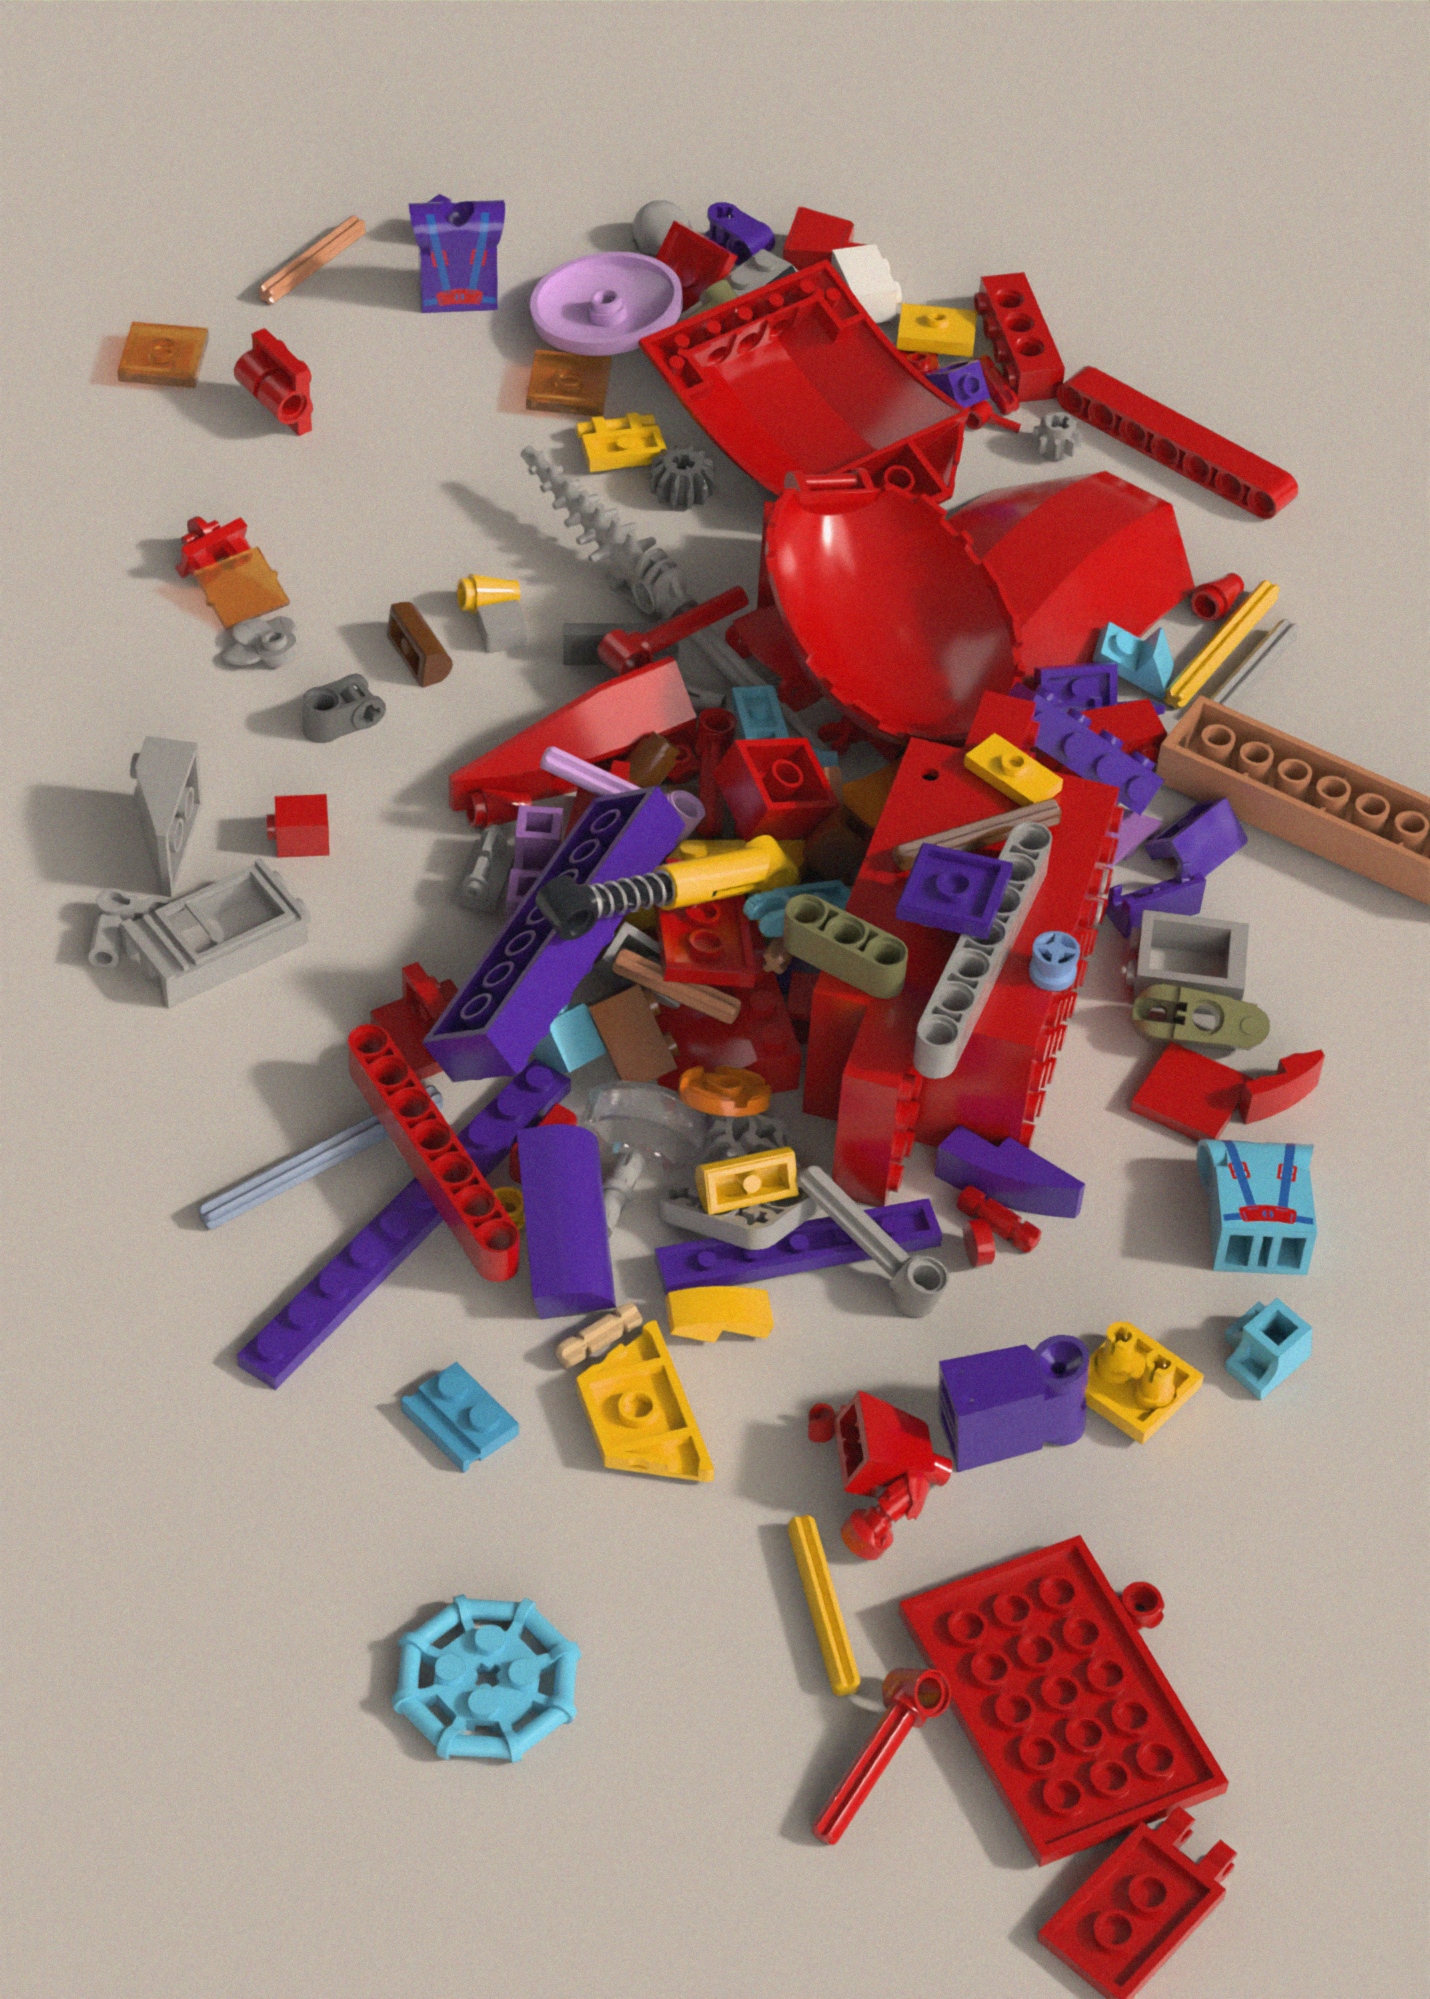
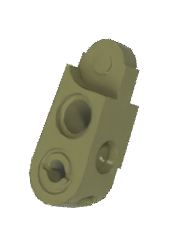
M1167 984L1152 985L1143 990L1135 999L1130 1011L1131 1023L1135 1031L1142 1038L1158 1043L1170 1044L1172 1041L1178 1045L1231 1051L1236 1049L1249 1051L1251 1048L1260 1045L1270 1031V1021L1267 1014L1260 1008H1257L1258 1004L1234 1000L1229 996ZM1159 1006L1164 1009L1166 1019L1162 1022L1151 1021L1149 1012L1152 1008ZM1198 1009L1209 1010L1215 1017L1216 1024L1214 1029L1210 1031L1199 1030L1193 1023V1012Z

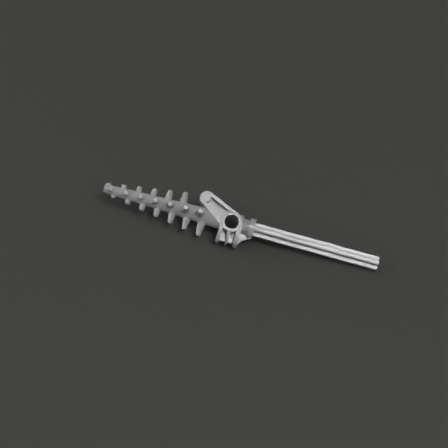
M530 445L521 451V457L530 466L528 468L529 474H537L540 482L543 483L540 485L541 491L543 493L553 492L555 496V501L552 503L553 509L558 510L565 507L568 509L570 517L564 520V525L568 528L581 524L584 528V533L576 538L577 544L583 545L596 541L599 545V549L590 554L588 560L594 563L611 558L618 566L606 574L607 583L614 593L637 604L644 613L651 614L656 612L662 618H675L698 606V603L692 596L686 594L687 575L681 568L677 567L672 559L668 558L661 548H654L644 554L645 551L656 544L654 537L637 541L635 531L637 530V525L635 522L621 526L620 518L617 517L619 512L616 508L605 510L602 503H598L595 507L594 504L600 501L599 495L597 493L589 495L586 490L579 492L577 489L582 486L579 479L573 480L571 477H563L561 475L563 472L562 466L550 464L545 459L542 451H536ZM710 625L688 636L735 687L768 686ZM778 699L789 738H807L812 748L831 751L785 702L781 703Z

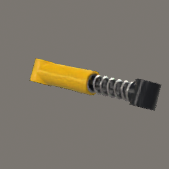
M762 835L754 838L739 850L660 865L652 873H645L642 877L634 875L629 879L620 878L616 882L609 880L604 882L603 885L600 883L592 885L577 884L572 877L562 875L553 878L539 890L535 904L562 939L569 941L582 937L594 927L602 915L610 918L614 911L623 915L627 908L632 912H637L640 906L648 910L652 907L653 903L664 910H672L757 891L760 893L773 891L774 888L792 886L798 877L799 870L773 837Z

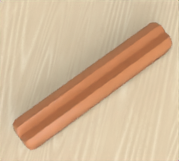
M621 949L614 960L612 971L620 977L645 988H650L654 992L726 1024H732L738 1017L742 1002L736 997L706 984L663 981L661 964L627 949Z

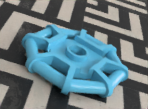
M464 1594L454 1596L453 1603L413 1632H404L398 1641L401 1655L397 1689L391 1699L395 1712L404 1714L437 1748V1756L444 1759H449L451 1755L504 1758L509 1759L510 1763L522 1761V1754L560 1725L570 1724L577 1713V1709L574 1706L577 1662L582 1656L579 1646L576 1642L568 1641L536 1609V1602L528 1598H524L522 1602L466 1599ZM472 1620L512 1622L507 1631H503L499 1626L492 1624L475 1629ZM457 1624L460 1625L463 1634L446 1647L439 1649L430 1645ZM528 1629L550 1652L536 1655L521 1640L525 1630ZM421 1662L435 1668L433 1686L423 1689L418 1688ZM555 1671L553 1696L548 1697L539 1693L540 1675ZM491 1672L496 1674L498 1685L491 1687V1685L484 1683L478 1686L475 1683L478 1680V1674ZM437 1705L453 1721L452 1725L446 1728L428 1707ZM532 1711L540 1714L516 1733L512 1729V1726ZM477 1725L489 1726V1732H499L500 1737L464 1734L466 1730L476 1731Z

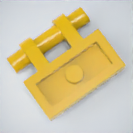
M638 412L625 413L624 417L605 420L603 416L591 417L590 422L576 423L575 426L577 438L581 439V447L589 472L647 466L652 464V458L659 456L661 449H667L658 425H655L653 414L639 415Z

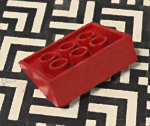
M757 920L748 921L757 973L754 987L709 985L740 999L742 1002L738 1017L732 1024H726L684 1004H680L677 1009L658 1003L661 1014L655 1016V1020L661 1033L670 1031L680 1052V1056L673 1058L678 1069L656 1078L665 1111L689 1107L679 1099L677 1094L678 1083L683 1072L697 1066L704 1067V1073H715V1067H721V1065L742 1068L757 1073L766 1080L765 1085L769 1084L771 1086V1094L799 1089L802 1052L773 970L766 972L762 967L765 961L763 954L766 951V946Z

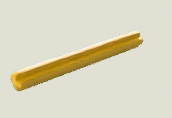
M1263 580L1257 585L1165 690L1166 696L1164 697L1167 705H1172L1175 709L1185 706L1278 599L1277 593L1280 591L1277 584H1271L1268 580Z

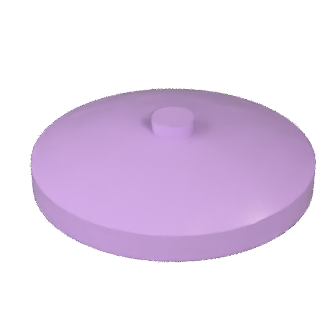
M603 252L568 261L545 275L534 288L530 298V312L534 329L545 342L566 352L590 356L613 355L640 348L638 345L639 339L674 325L678 321L683 309L682 288L676 273L668 265L655 258L631 252Z

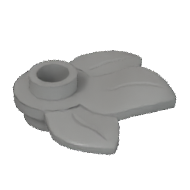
M278 616L268 623L260 619L240 621L231 630L237 643L221 654V660L226 663L243 666L261 660L269 667L286 665L296 656L297 641L294 636L297 629L292 619Z

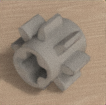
M1053 412L1046 417H1041L1040 426H1034L1032 443L1039 444L1038 453L1042 454L1046 459L1062 461L1068 458V456H1074L1075 448L1081 446L1083 431L1076 429L1077 420H1073L1070 415L1062 412Z

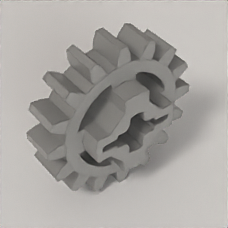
M774 1107L771 1111L766 1110L756 1115L742 1117L714 1114L708 1121L711 1126L705 1132V1137L713 1142L707 1150L711 1154H718L721 1158L719 1161L789 1146L795 1153L797 1171L802 1166L799 1161L805 1155V1151L796 1147L802 1140L801 1135L790 1133L789 1128L793 1122L791 1119L782 1121L778 1117L780 1109Z

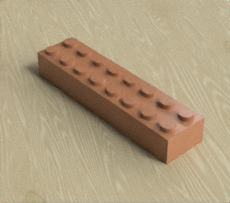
M1202 695L1196 699L1162 742L1156 769V775L1164 779L1162 784L1201 802L1226 797L1238 819L1430 906V797Z

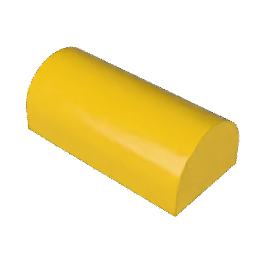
M789 1146L698 1165L695 1170L698 1196L702 1207L708 1215L799 1195L795 1153Z

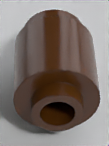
M653 731L648 738L643 736L624 761L630 762V780L636 781L637 786L640 788L657 785L659 787L677 764L675 758L681 751L656 731Z

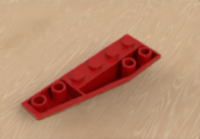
M669 656L597 685L449 775V807L453 811L465 810L467 794L469 792H476L479 787L516 793L528 792L532 801L577 792V785L540 767L541 757L547 747L554 746L609 773L613 760L624 762L643 736L648 738L653 731L658 732L673 745L684 742L694 748L697 717L676 660Z

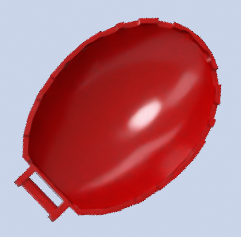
M864 468L853 469L850 473L821 475H803L801 471H788L784 480L785 490L779 499L776 500L767 525L765 557L768 578L780 625L789 647L803 672L814 687L839 712L875 737L904 747L908 746L911 737L955 748L964 746L984 691L1008 695L1016 682H1022V678L1026 673V662H1021L1020 648L1024 640L1020 624L1009 596L989 560L982 562L971 549V545L974 542L972 537L966 530L959 534L945 520L948 512L925 493L920 498H917L895 484H883L881 488H875L868 471Z

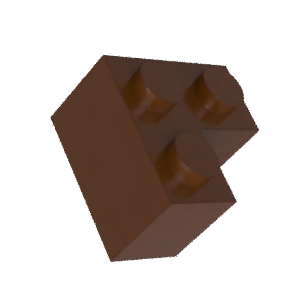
M631 983L585 1004L625 1091L628 1092L678 1069L673 1058L680 1056V1052L670 1031L668 1030L664 1033L660 1031L655 1016L661 1014V1011L650 988L641 989L639 984Z

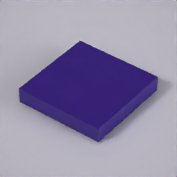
M922 842L897 903L896 919L988 939L1012 876L1013 863Z

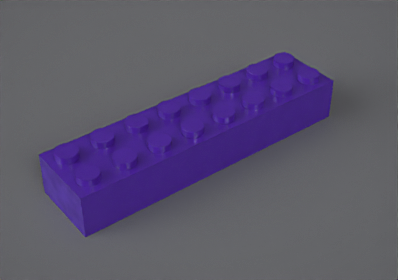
M658 785L595 797L427 1034L422 1044L452 1082L479 1081L485 1078L501 1076L511 1077L520 1073L527 1066L530 1054L539 1041L548 1035L551 1029L550 1025L560 1010L569 1004L572 999V993L581 979L592 970L593 962L602 948L613 939L614 931L623 917L631 912L627 908L623 915L618 914L616 911H614L610 918L602 915L588 933L578 939L566 941L557 934L535 904L536 896L547 882L562 875L572 877L577 884L592 885L600 883L603 885L604 882L609 880L616 882L620 878L629 879L634 875L642 877L645 873H652L664 857L674 849L676 839L686 826Z

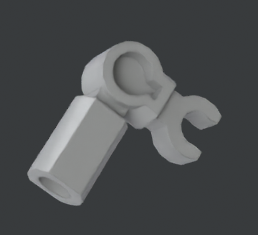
M107 888L98 893L96 897V920L88 954L89 962L95 967L113 969L118 964L122 946L120 922L129 918L135 921L146 914H150L154 910L167 905L168 899L154 896L145 900H139L137 896L128 895L125 891L118 888Z

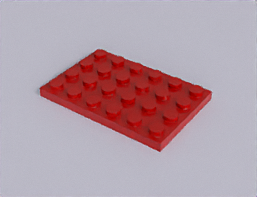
M1081 1535L899 1602L898 1614L929 1669L941 1671L948 1678L951 1686L949 1706L1039 1868L1135 1830L1142 1821L1147 1825L1165 1818L1178 1806L1184 1810L1226 1793L1229 1781Z

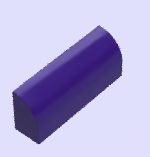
M551 1124L516 1130L532 1295L540 1319L617 1308L597 1137L585 1128L567 1124Z

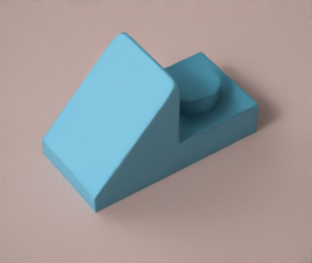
M1108 622L1100 631L1092 659L1094 662L1111 661L1117 663L1118 675L1160 699L1166 696L1165 690L1168 688L1174 663L1162 627H1159L1143 641L1117 625Z

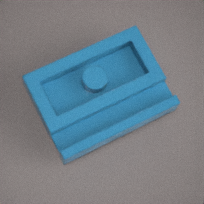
M457 1361L419 1386L418 1392L411 1397L406 1395L401 1398V1411L463 1473L469 1470V1465L475 1460L479 1459L482 1461L519 1435V1423Z

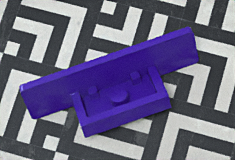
M1108 661L1034 668V691L1040 685L1060 698L1056 707L1065 713L1068 712L1070 707L1081 712L1133 702H1117V663ZM1150 700L1157 715L1165 714V705Z

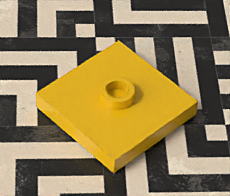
M902 303L896 348L905 351L971 357L973 356L977 311Z

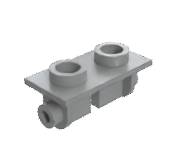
M491 825L483 830L480 840H475L453 895L452 904L490 912L495 911L515 859V847L507 845V837L502 827Z

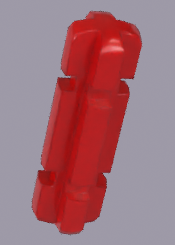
M982 355L979 359L975 358L973 361H980L990 398L994 403H997L996 407L1003 415H1009L1012 411L1016 412L1020 407L1018 397L1012 389H1009L1010 385L999 369L994 366L995 364L988 355Z
M967 1186L960 1193L956 1205L960 1211L971 1218L974 1215L978 1216V1218H984L989 1223L992 1232L1006 1241L1012 1238L1014 1240L1012 1245L1025 1253H1030L1040 1242L1042 1232L1039 1228L1028 1221L1021 1223L1022 1217L991 1197L985 1200L986 1194L974 1186Z

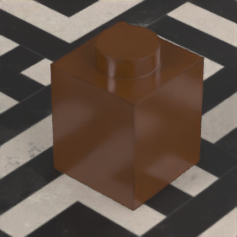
M843 803L807 835L802 856L805 858L809 868L816 874L824 875L829 881L839 880L865 857L875 831Z

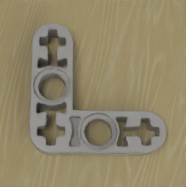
M808 1167L801 1168L796 1171L797 1180L799 1176L803 1173V1171ZM820 1168L828 1177L832 1179V1174L828 1170ZM674 1183L663 1187L659 1191V1210L663 1221L751 1250L764 1249L774 1245L822 1208L799 1186L798 1196L708 1215L702 1207L696 1185Z

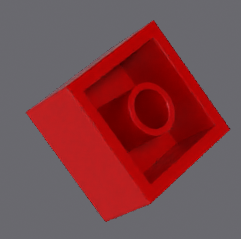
M807 738L735 740L713 772L735 819L734 833L740 840L750 842L762 835H769L775 841L806 839L807 835L840 806Z

